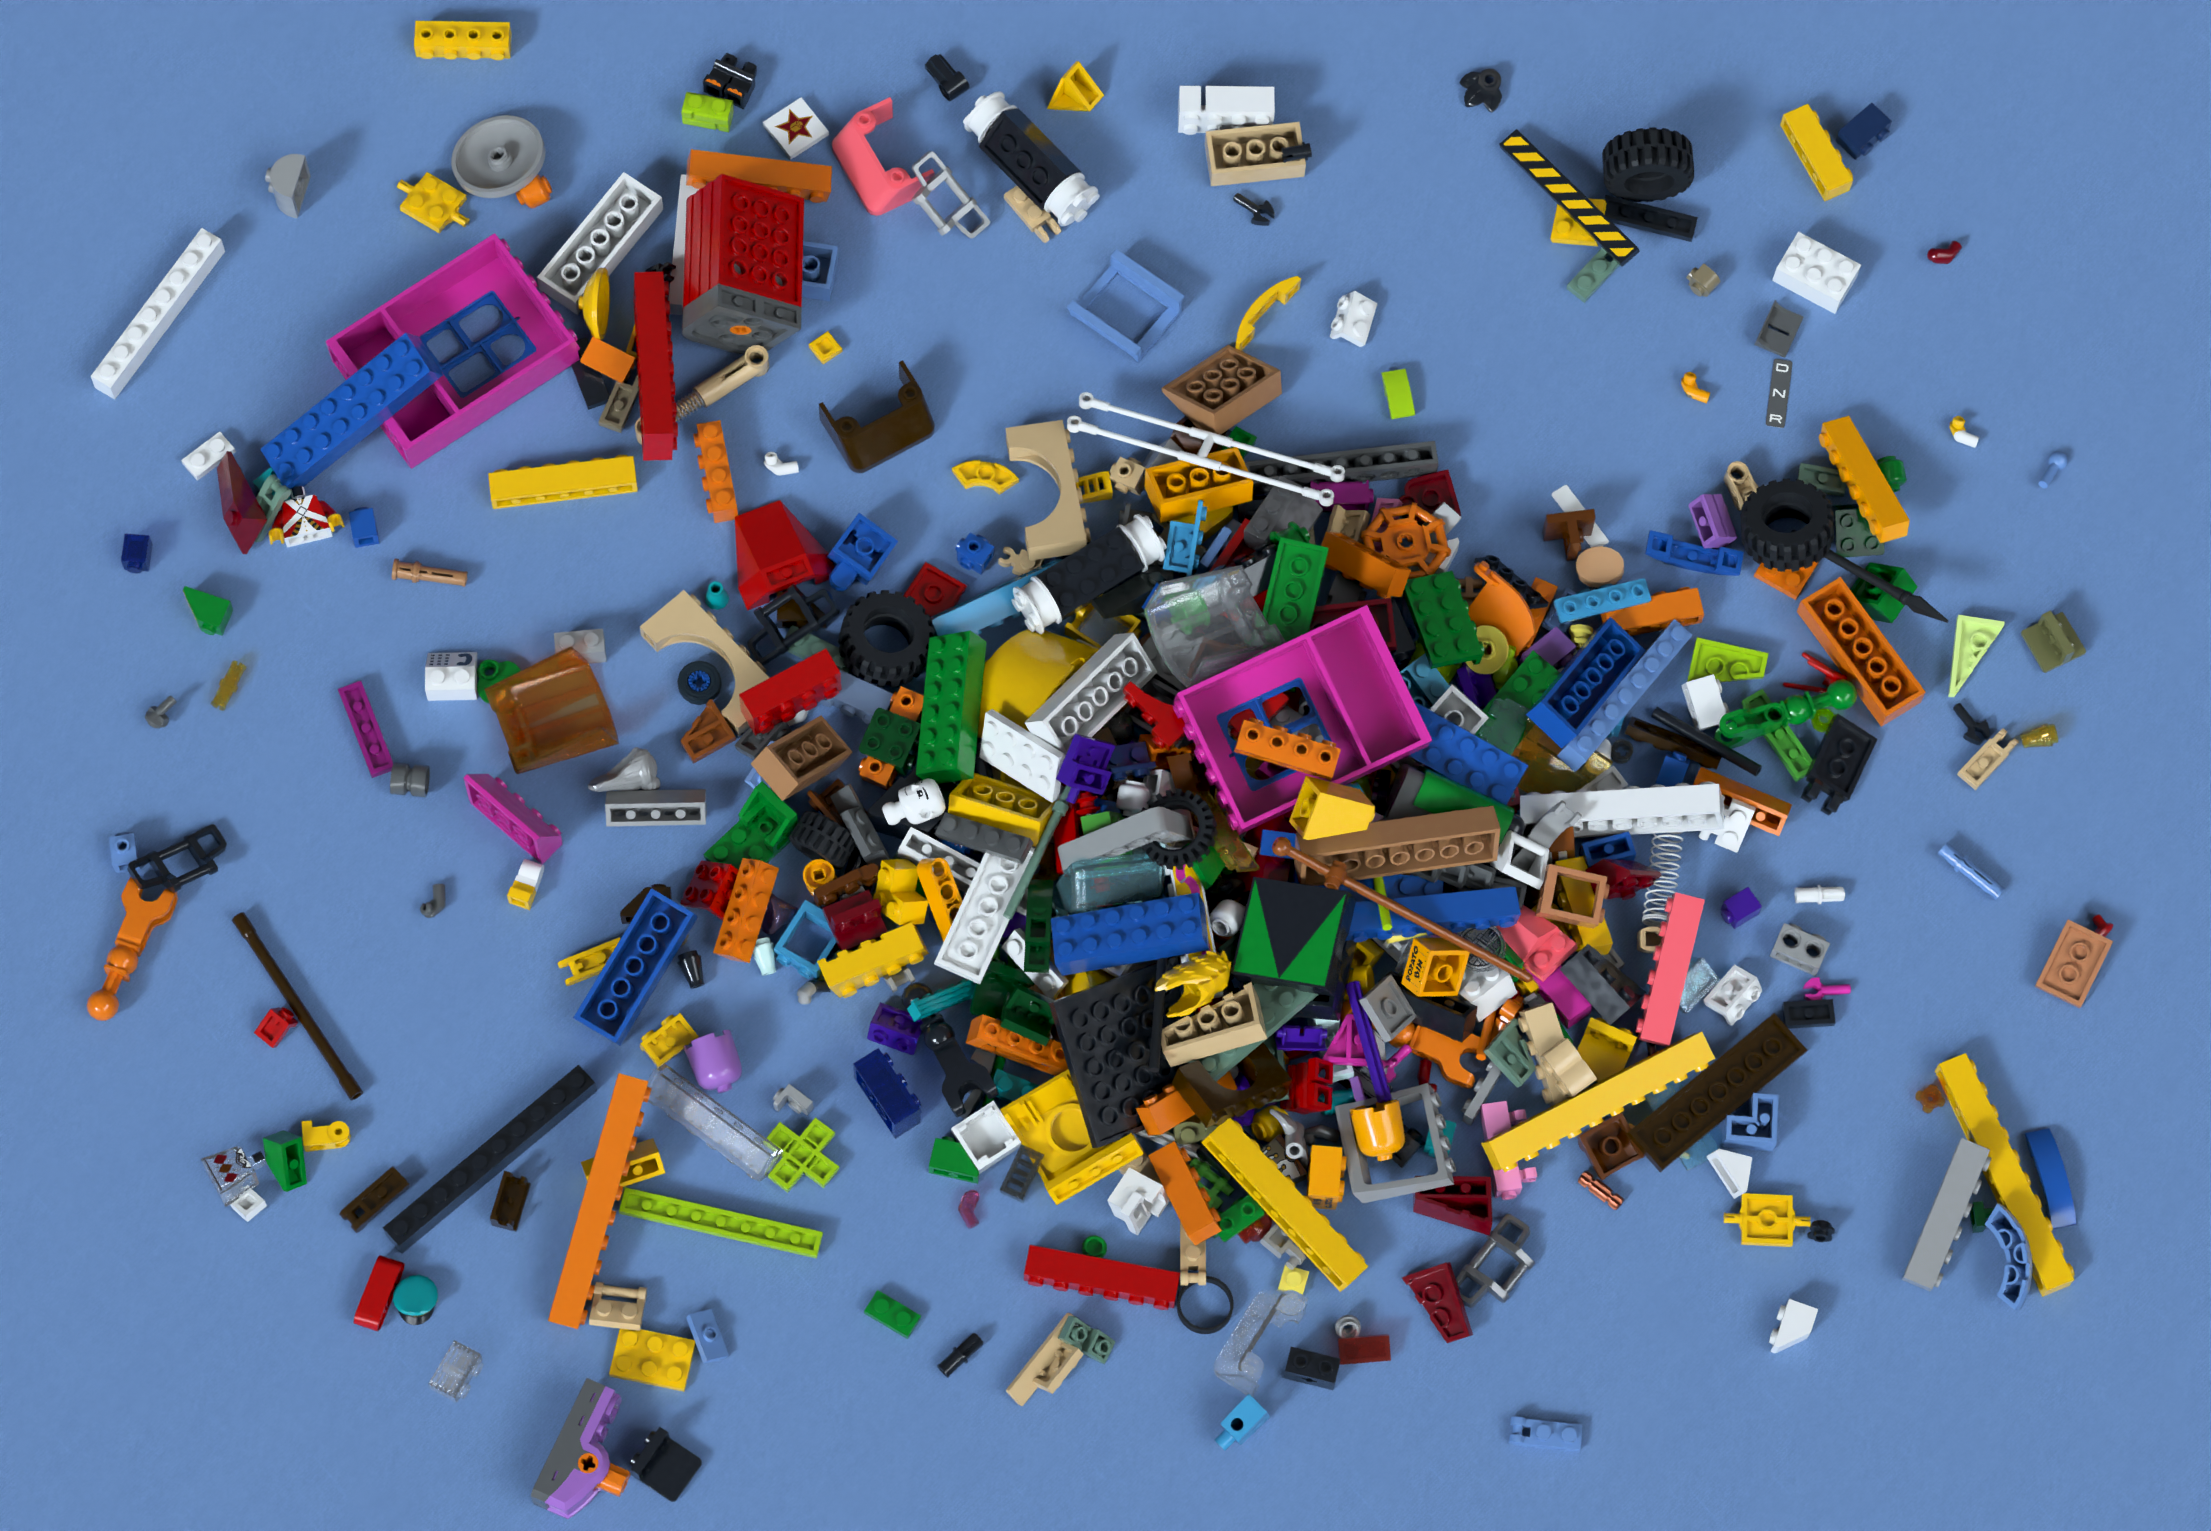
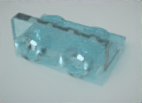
M1691 957L1679 1005L1680 1011L1684 1014H1688L1720 981L1719 977L1703 958Z

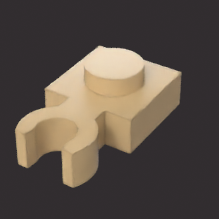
M1010 547L1003 548V553L1009 555L1010 558L1006 560L999 558L998 564L1002 567L1013 566L1012 573L1018 576L1042 566L1044 559L1029 561L1026 550L1021 549L1018 555Z

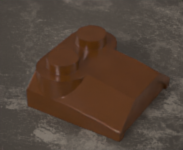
M1622 1112L1603 1119L1602 1123L1591 1128L1589 1127L1576 1136L1580 1149L1587 1155L1601 1181L1628 1164L1645 1157L1642 1151L1627 1136L1631 1129Z

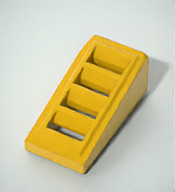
M1109 471L1078 478L1079 482L1075 483L1076 488L1083 486L1085 492L1082 495L1083 502L1079 504L1112 499L1113 490ZM1099 483H1103V490L1099 489ZM1093 484L1094 492L1090 493L1089 485Z

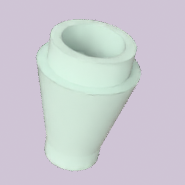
M769 937L757 939L752 955L762 976L773 974L776 972L774 943L770 941Z

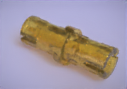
M233 660L231 662L230 668L224 679L220 680V687L210 703L213 707L217 709L220 706L219 710L225 711L227 703L232 694L236 693L238 689L237 684L246 670L244 664L240 663L238 666V661Z

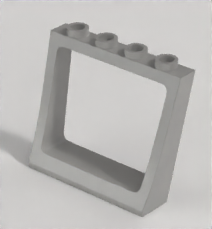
M1428 1083L1391 1093V1100H1399V1104L1402 1106L1423 1099L1438 1166L1437 1173L1432 1175L1372 1184L1367 1157L1360 1151L1357 1143L1350 1109L1365 1105L1366 1108H1376L1377 1098L1374 1097L1335 1106L1344 1155L1347 1156L1346 1165L1352 1194L1362 1203L1454 1185L1452 1173L1456 1171V1167L1452 1158H1448L1447 1153L1448 1150H1451V1144L1448 1137L1443 1135L1442 1129L1446 1128V1122L1443 1115L1438 1112V1107L1442 1106L1441 1099L1437 1092L1434 1093V1089Z

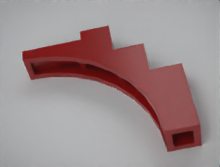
M1131 681L1123 688L1124 700L1132 708L1137 706L1143 712L1141 716L1148 724L1152 725L1154 723L1156 725L1152 729L1151 735L1153 736L1152 741L1160 749L1165 747L1170 751L1186 736L1183 730L1185 722L1182 717L1178 719L1172 705L1161 702L1146 694ZM1283 692L1262 703L1269 722L1288 705L1289 698ZM1251 709L1235 714L1228 722L1227 729L1231 730L1229 733L1236 741L1243 721H1249V718L1257 719Z

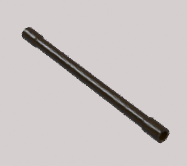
M241 912L234 916L232 922L242 937L248 942L338 1078L339 1084L349 1099L352 1101L363 1094L362 1089L352 1074L348 1072L257 935L256 929L246 914Z

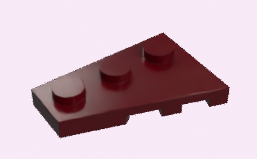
M1450 1262L1401 1277L1406 1285H1409L1413 1290L1415 1298L1419 1304L1424 1306L1430 1315L1431 1321L1447 1343L1473 1335Z

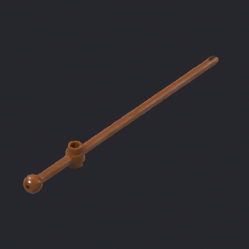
M1278 837L1274 841L1272 850L1275 855L1280 857L1287 855L1325 875L1326 881L1324 885L1327 888L1338 890L1340 885H1344L1526 983L1533 980V976L1529 972L1348 877L1345 872L1347 865L1343 862L1333 861L1332 865L1328 866L1292 847L1290 840L1286 837Z

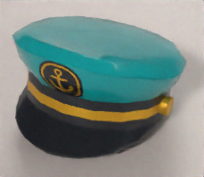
M411 1275L402 1279L393 1292L395 1307L398 1309L401 1318L411 1325L425 1323L433 1314L438 1301V1291L435 1283L422 1275Z

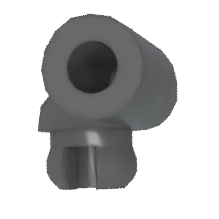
M434 884L433 899L421 905L420 912L425 917H435L445 908L444 884Z

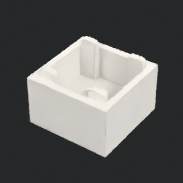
M994 1101L951 1128L952 1134L958 1143L962 1145L979 1171V1174L1022 1147L1021 1141Z

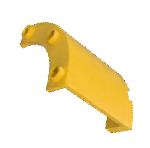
M1026 629L1011 637L984 664L978 737L982 738L985 712L991 709L1029 731L1024 722L1099 649L1044 630L1043 634H1039L1036 631L1032 633L1029 629Z

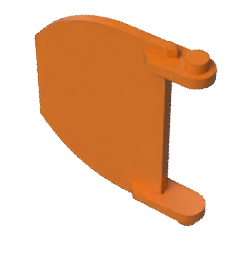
M1478 562L1473 567L1474 571L1487 583L1469 606V617L1471 621L1475 622L1476 627L1489 625L1502 631L1508 645L1516 647L1514 655L1516 659L1536 633L1532 613L1524 598L1512 585L1499 574L1489 569L1490 566L1487 562ZM1491 646L1487 648V653L1490 655L1492 652Z

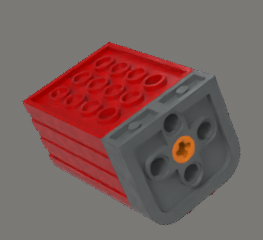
M720 174L715 180L710 181L705 187L700 188L695 194L687 198L682 335L686 339L745 355L746 350L753 345L763 346L768 351L801 330L804 198L725 174Z

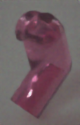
M976 1190L965 1192L958 1206V1211L968 1229L974 1228L979 1224L974 1214V1209L980 1199V1195Z

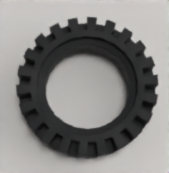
M1176 789V793L1166 790V796L1162 797L1159 793L1155 795L1158 800L1153 802L1150 799L1147 802L1148 809L1164 807L1169 810L1183 809L1192 812L1197 816L1199 822L1197 836L1188 846L1182 849H1167L1159 845L1157 841L1145 844L1142 848L1157 865L1161 867L1165 865L1170 870H1173V866H1176L1178 870H1183V865L1187 864L1188 868L1193 867V861L1197 860L1200 863L1203 861L1201 857L1203 854L1209 855L1211 852L1209 846L1214 847L1215 840L1213 837H1217V830L1215 828L1217 827V822L1208 804L1199 795L1196 794L1194 796L1192 791L1186 790V793H1183L1182 789Z

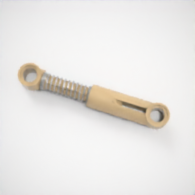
M753 345L746 350L745 355L693 387L692 394L689 393L688 396H685V399L681 398V401L678 400L676 403V421L680 422V419L683 420V417L687 418V414L690 415V412L694 413V410L697 411L698 407L701 408V405L707 408L753 377L765 375L769 369L767 350L763 346ZM757 358L762 360L760 363L751 362L753 359ZM639 418L635 423V432L638 443L642 445L641 420Z

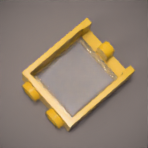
M1091 603L1076 612V619L1072 624L1066 623L1065 635L1075 641L1080 639L1100 649L1115 634L1133 632L1138 639L1142 633L1140 630L1141 620L1133 615L1104 619Z

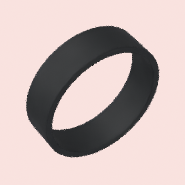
M1206 1276V1283H1212L1220 1287L1226 1293L1230 1302L1229 1314L1220 1324L1210 1328H1202L1193 1325L1184 1317L1180 1307L1181 1297L1189 1287L1197 1283H1188V1286H1183L1178 1295L1177 1312L1181 1322L1189 1330L1199 1334H1212L1221 1330L1229 1322L1233 1311L1234 1303L1230 1289L1224 1282L1211 1276Z

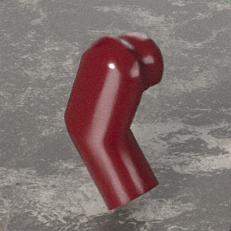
M1952 241L1947 249L1931 248L1927 253V257L1936 264H1949L1962 249V246L1957 241Z
M1423 1059L1419 1063L1418 1084L1428 1083L1435 1093L1437 1085L1429 1083L1432 1062Z

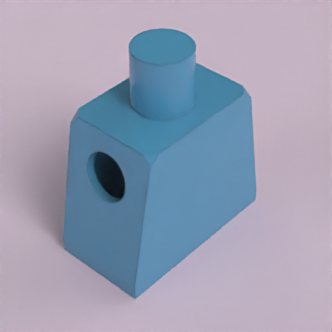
M1248 1394L1220 1423L1225 1430L1214 1441L1224 1451L1235 1441L1242 1445L1270 1416ZM1242 1422L1243 1428L1239 1431L1234 1430V1425Z

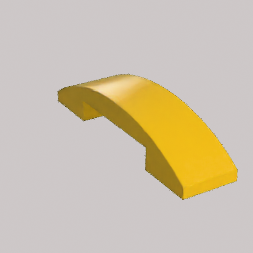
M1291 277L1275 284L1255 300L1239 326L1236 349L1242 351L1251 342L1255 334V327L1253 325L1276 300L1285 305L1300 289V277Z

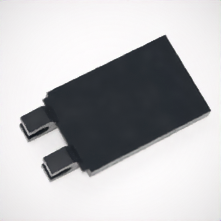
M1840 714L1834 715L1805 775L1807 777L1806 781L1809 783L1804 788L1801 798L1809 803L1812 799H1817L1820 791H1823L1829 796L1824 801L1821 811L1828 816L1832 812H1837L1840 804L1850 799L1877 742V738Z

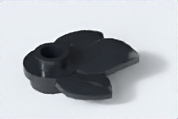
M1486 69L1481 73L1470 72L1461 79L1460 85L1467 89L1464 96L1466 107H1474L1484 103L1487 110L1491 113L1498 108L1502 94L1499 90L1501 76L1496 70ZM1489 76L1494 78V81L1490 84L1485 82V79Z

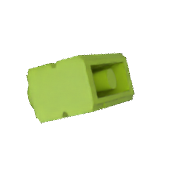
M686 92L681 112L682 122L687 125L729 132L734 114L733 100Z

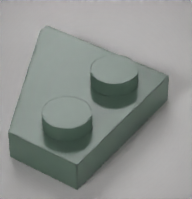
M1516 1018L1509 1020L1483 1052L1518 1088L1524 1084L1536 1068L1528 1054L1525 1039L1521 1040L1516 1026L1519 1023Z

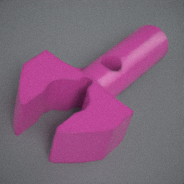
M1820 977L1811 978L1803 986V989L1814 988L1818 991L1817 994H1805L1804 999L1807 1001L1822 1000L1825 995L1851 993V986L1849 984L1823 985L1820 982Z
M1403 1045L1391 1058L1382 1060L1384 1069L1387 1068L1386 1078L1388 1083L1392 1082L1397 1076L1394 1072V1067L1412 1052L1409 1045Z

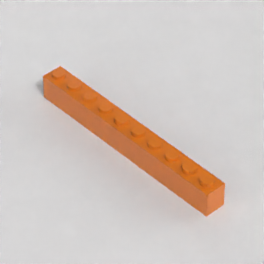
M618 1073L548 1317L550 1322L578 1329L579 1324H585L588 1310L584 1309L586 1299L591 1300L594 1293L595 1285H591L593 1274L599 1275L602 1261L598 1260L600 1250H606L609 1236L605 1235L607 1225H613L616 1211L612 1210L615 1200L620 1201L623 1186L619 1185L621 1176H627L630 1162L626 1161L628 1151L634 1152L638 1138L633 1136L636 1126L641 1127L645 1113L640 1111L642 1102H648L651 1088L647 1087L648 1081Z

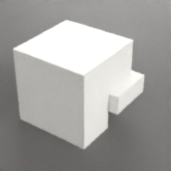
M1128 1168L1107 1200L1114 1216L1125 1221L1129 1231L1136 1235H1139L1151 1214L1160 1217L1170 1202L1163 1185L1131 1168Z

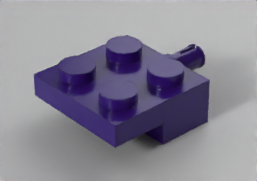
M1075 733L1056 778L1058 781L1071 787L1065 799L1066 801L1075 804L1080 790L1103 795L1112 774L1106 767L1115 745L1107 741Z

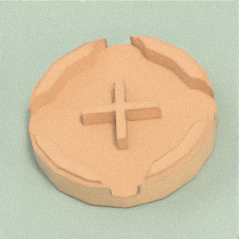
M1603 546L1592 547L1584 550L1578 556L1576 573L1580 581L1590 587L1599 588L1606 584L1614 585L1623 576L1624 561L1619 552L1612 548Z

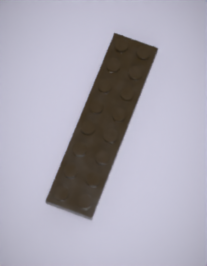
M1773 1013L1630 1130L1627 1136L1661 1173L1723 1122L1727 1115H1731L1751 1099L1753 1093H1758L1808 1050L1779 1017Z

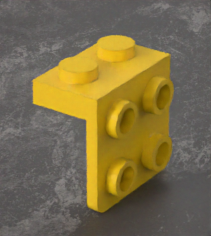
M1591 1017L1577 1051L1596 1076L1597 1080L1595 1081L1600 1082L1624 1069L1637 1037L1628 1029H1617L1610 1026L1602 1018L1594 1019Z

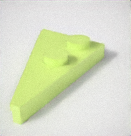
M1964 615L1957 616L1948 697L1956 696L2003 629L2004 621Z

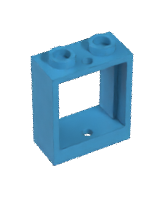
M805 900L774 947V955L780 964L786 967L791 965L798 969L797 972L807 979L812 977L818 980L822 972L817 962L814 965L785 948L804 918L832 933L823 914V909ZM834 936L818 960L823 958L827 962L831 960L838 949Z

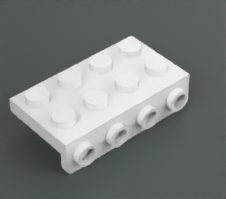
M991 709L985 712L979 757L1046 800L1053 803L1060 799L1065 787L1056 778L1065 759V754L995 710Z

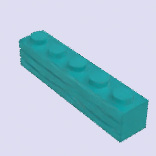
M963 979L957 985L950 984L944 990L940 988L932 995L928 993L922 999L916 998L912 1000L907 1010L913 1021L916 1022L972 999L976 984L971 980L966 981Z

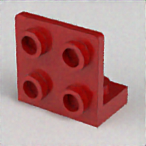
M700 861L699 865L695 868L689 886L684 891L680 904L684 907L708 910L723 921L739 870L731 864Z

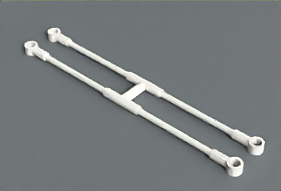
M1084 392L1079 396V406L1082 409L1096 408L1106 412H1116L1188 433L1192 437L1204 440L1196 455L1100 429L1096 425L1083 422L1078 416H1070L1067 419V429L1072 433L1082 431L1120 440L1178 457V460L1216 471H1226L1298 492L1302 496L1319 500V503L1323 506L1333 504L1334 493L1330 489L1319 491L1306 486L1304 488L1224 465L1222 462L1207 458L1213 444L1216 443L1227 447L1233 446L1312 469L1313 472L1329 476L1334 482H1342L1345 477V469L1340 465L1330 467L1319 463L1313 464L1237 442L1233 438L1196 427L1189 428L1137 413L1096 399L1089 392Z

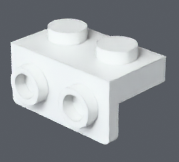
M1356 291L1343 295L1337 303L1338 310L1336 317L1331 323L1330 338L1337 339L1342 337L1359 347L1364 346L1378 303Z

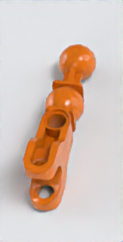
M130 877L121 895L126 916L115 940L116 947H113L108 953L107 964L103 967L108 976L102 989L93 992L87 1001V1010L91 1017L98 1021H107L118 1012L119 1001L116 993L121 981H130L129 975L137 968L138 957L141 956L152 930L171 919L178 901L177 891L173 893L166 888L157 900L152 902L144 901L141 899L143 889L138 888L133 878Z
M1349 999L1343 1002L1340 1015L1341 1022L1344 1021L1347 1014H1353ZM1411 1022L1396 1037L1388 1041L1395 1048H1401L1407 1044L1412 1049L1411 1053L1437 1064L1443 1078L1447 1082L1466 1089L1474 1086V1075L1462 1068L1459 1059L1465 1053L1477 1054L1480 1041L1479 1036L1470 1034L1463 1042H1459L1420 1025L1416 1028L1413 1022Z

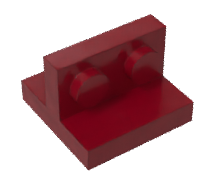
M869 890L823 907V914L840 951L858 949L860 943L867 940H881L880 936L888 932L881 918L882 906L878 898L873 900Z

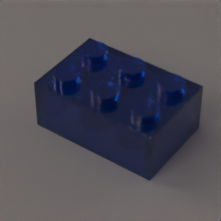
M877 1048L853 1063L854 1079L896 1139L921 1123L920 1114L922 1111L920 1107L922 1105L915 1093L910 1095L906 1088L908 1084L901 1073L896 1074L892 1066L894 1063L887 1053L883 1054Z

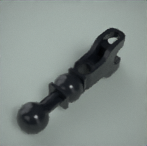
M915 982L909 984L902 994L903 1006L907 1009L911 1005L910 1002L916 998L922 999L928 993L932 995V990L924 983ZM933 1014L921 1019L923 1024L920 1025V1029L924 1035L925 1045L934 1052L946 1074L942 1084V1093L957 1118L966 1113L963 1099L970 1090H982L988 1099L999 1095L987 1068L967 1060L955 1039L954 1029L945 1022L941 1014L937 1016Z

